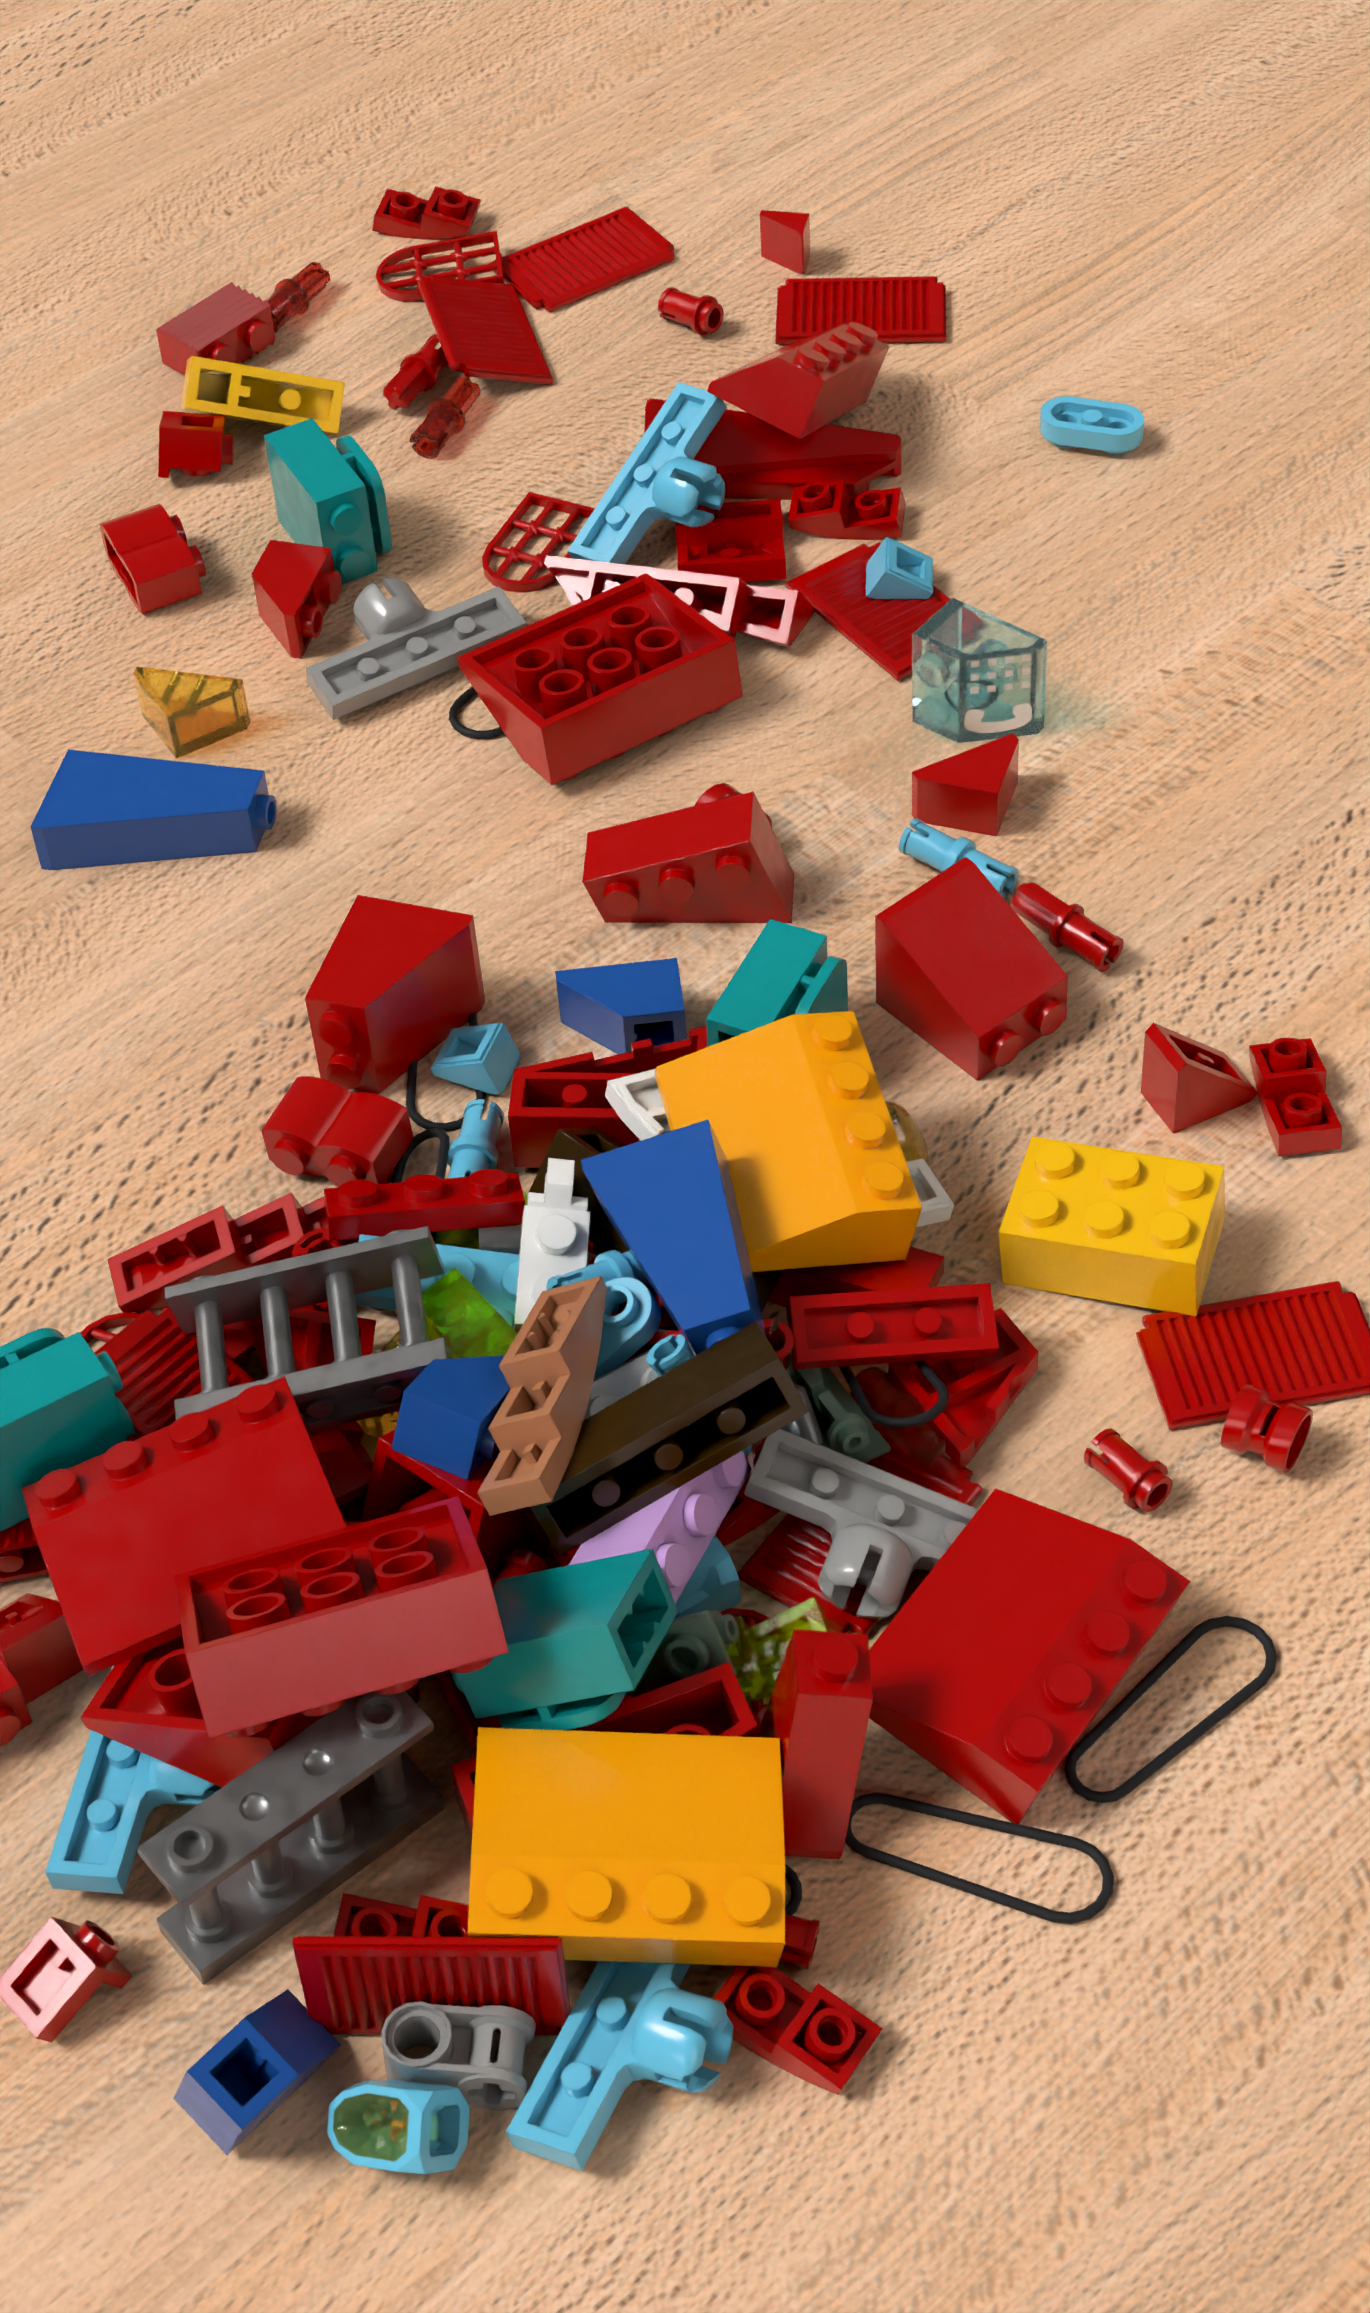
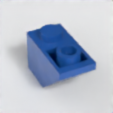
M677 958L555 971L561 1023L616 1054L632 1052V1042L651 1039L653 1047L687 1039L685 1009Z
M505 1355L432 1360L403 1392L391 1449L465 1480H468L486 1458L495 1460L500 1450L488 1428L511 1389L499 1368V1364Z
M287 1989L244 2017L188 2069L173 2099L215 2144L228 2155L339 2050L341 2044L322 2024L312 2020V2017L308 2015L307 2008Z

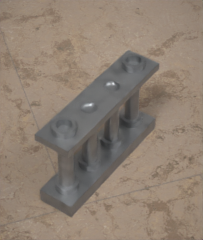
M428 1226L412 1230H396L374 1239L220 1275L199 1276L186 1283L164 1287L165 1299L184 1334L196 1332L202 1390L198 1395L174 1400L176 1420L186 1414L202 1412L237 1397L249 1387L267 1384L284 1376L309 1432L400 1411L404 1390L434 1359L452 1358L444 1337L430 1341L428 1339L420 1280L444 1274L443 1262ZM394 1286L401 1346L396 1349L362 1356L354 1295ZM328 1301L335 1361L331 1364L296 1372L289 1310ZM262 1317L268 1377L229 1387L223 1326Z
M373 1691L347 1699L341 1707L321 1717L137 1847L139 1856L178 1902L157 1917L160 1932L203 1985L444 1810L443 1795L404 1752L434 1730L433 1721L406 1691L391 1695H380Z

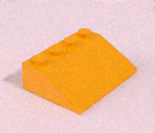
M854 1011L789 1015L656 1067L654 1076L670 1131L709 1119L727 1158L752 1272L906 1260L922 1206Z
M478 1727L467 1937L562 1938L564 1960L777 1967L785 1945V1846L780 1738Z

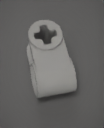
M425 2002L406 2003L396 2008L386 2018L381 2031L387 2080L392 2079L455 2087L460 2090L469 2105L479 2108L508 2110L519 2107L529 2087L526 2079L522 2077L525 2046L532 2042L536 2024L533 2018L524 2011L501 2005L465 2007L428 2004ZM425 2045L435 2049L431 2055L421 2059H411L403 2056L406 2050L414 2046ZM498 2053V2060L495 2063V2055Z

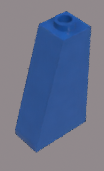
M68 749L30 827L41 869L46 870L252 853L257 851L265 830L273 828L277 804L275 797L268 793L265 771Z
M709 1119L581 1160L582 1170L604 1212L678 1330L689 1342V1347L695 1356L757 1321L766 1336L727 1158Z

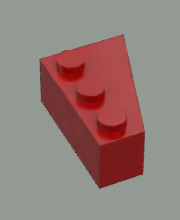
M754 791L588 832L582 882L604 922L768 923L772 919L782 923H792L794 872Z
M707 1026L690 1029L689 1039L654 1047L651 1039L632 1042V1052L594 1060L593 1053L588 1052L514 1069L508 1111L514 1167L540 1168L558 1129L596 1127L621 1146L639 1142L640 1140L620 1119L606 1099L607 1082L656 1069L659 1065L708 1047Z

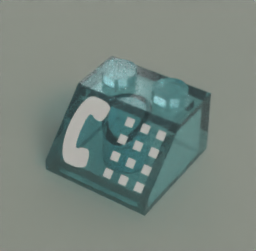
M952 598L912 634V722L957 743L999 739L1012 733L1015 736L1038 734L1044 728L1047 640Z

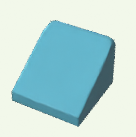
M886 537L867 563L866 597L872 599H929L933 594V558L892 538Z
M504 1023L453 1028L430 1070L436 1077L485 1093L499 1095L506 1089L514 1069H516L520 1062L521 1056Z

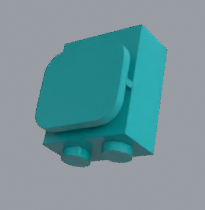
M313 418L264 435L278 521L293 541L298 544L331 548L334 570L341 575V585L377 572L376 553L382 555L392 550L385 491L375 465L354 438L349 434L339 437L336 440L335 447Z
M770 919L706 1018L708 1047L789 1015L848 1011L846 960L835 956L827 957L826 935Z
M41 1328L0 1346V1532L30 1518L22 1488L38 1482L52 1471L68 1469L106 1453L112 1446L127 1441L128 1437L135 1434L133 1423L126 1408L114 1394L123 1389V1384L112 1359L105 1351L95 1355L80 1332L65 1338L56 1329Z
M653 1549L498 1579L492 1589L509 1653L493 1657L487 1666L473 1672L462 1674L451 1672L452 1678L457 1688L464 1692L475 1719L499 1715V1722L502 1728L568 1730L591 1725L609 1716L619 1707L627 1691L635 1690L679 1612Z

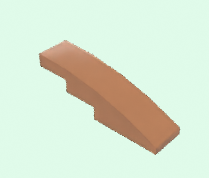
M601 1276L542 1291L499 1364V1368L511 1389L488 1428L500 1453L477 1492L490 1516L552 1502L572 1458L590 1400L601 1345L607 1286Z

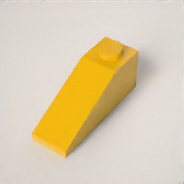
M191 356L187 359L181 411L225 415L227 419L283 427L313 418L323 432L338 434L345 382Z

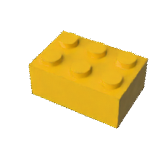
M1031 1136L998 1232L1003 1284L1197 1316L1225 1220V1166Z

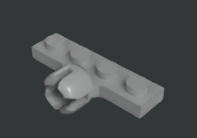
M386 577L382 579V584L392 595V598L387 600L378 586L371 583L360 592L354 602L353 609L356 615L354 622L368 641L307 667V683L331 718L335 720L458 667L457 657L524 628L527 623L499 586L444 610L433 612L424 607L406 582L397 578Z
M782 1429L767 1436L744 1492V1495L821 1526L831 1534L832 1544L820 1572L818 1584L825 1598L842 1611L850 1590L854 1587L855 1583L867 1586L856 1614L857 1617L865 1619H880L893 1614L902 1600L911 1573L915 1569L931 1571L979 1510Z

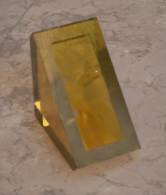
M138 666L133 673L142 716L176 759L246 730L250 724L242 679Z

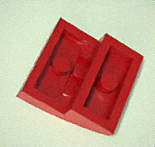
M780 499L724 502L720 510H713L698 505L697 510L714 514L712 522L698 528L675 522L678 571L738 577L744 582L786 579V558Z

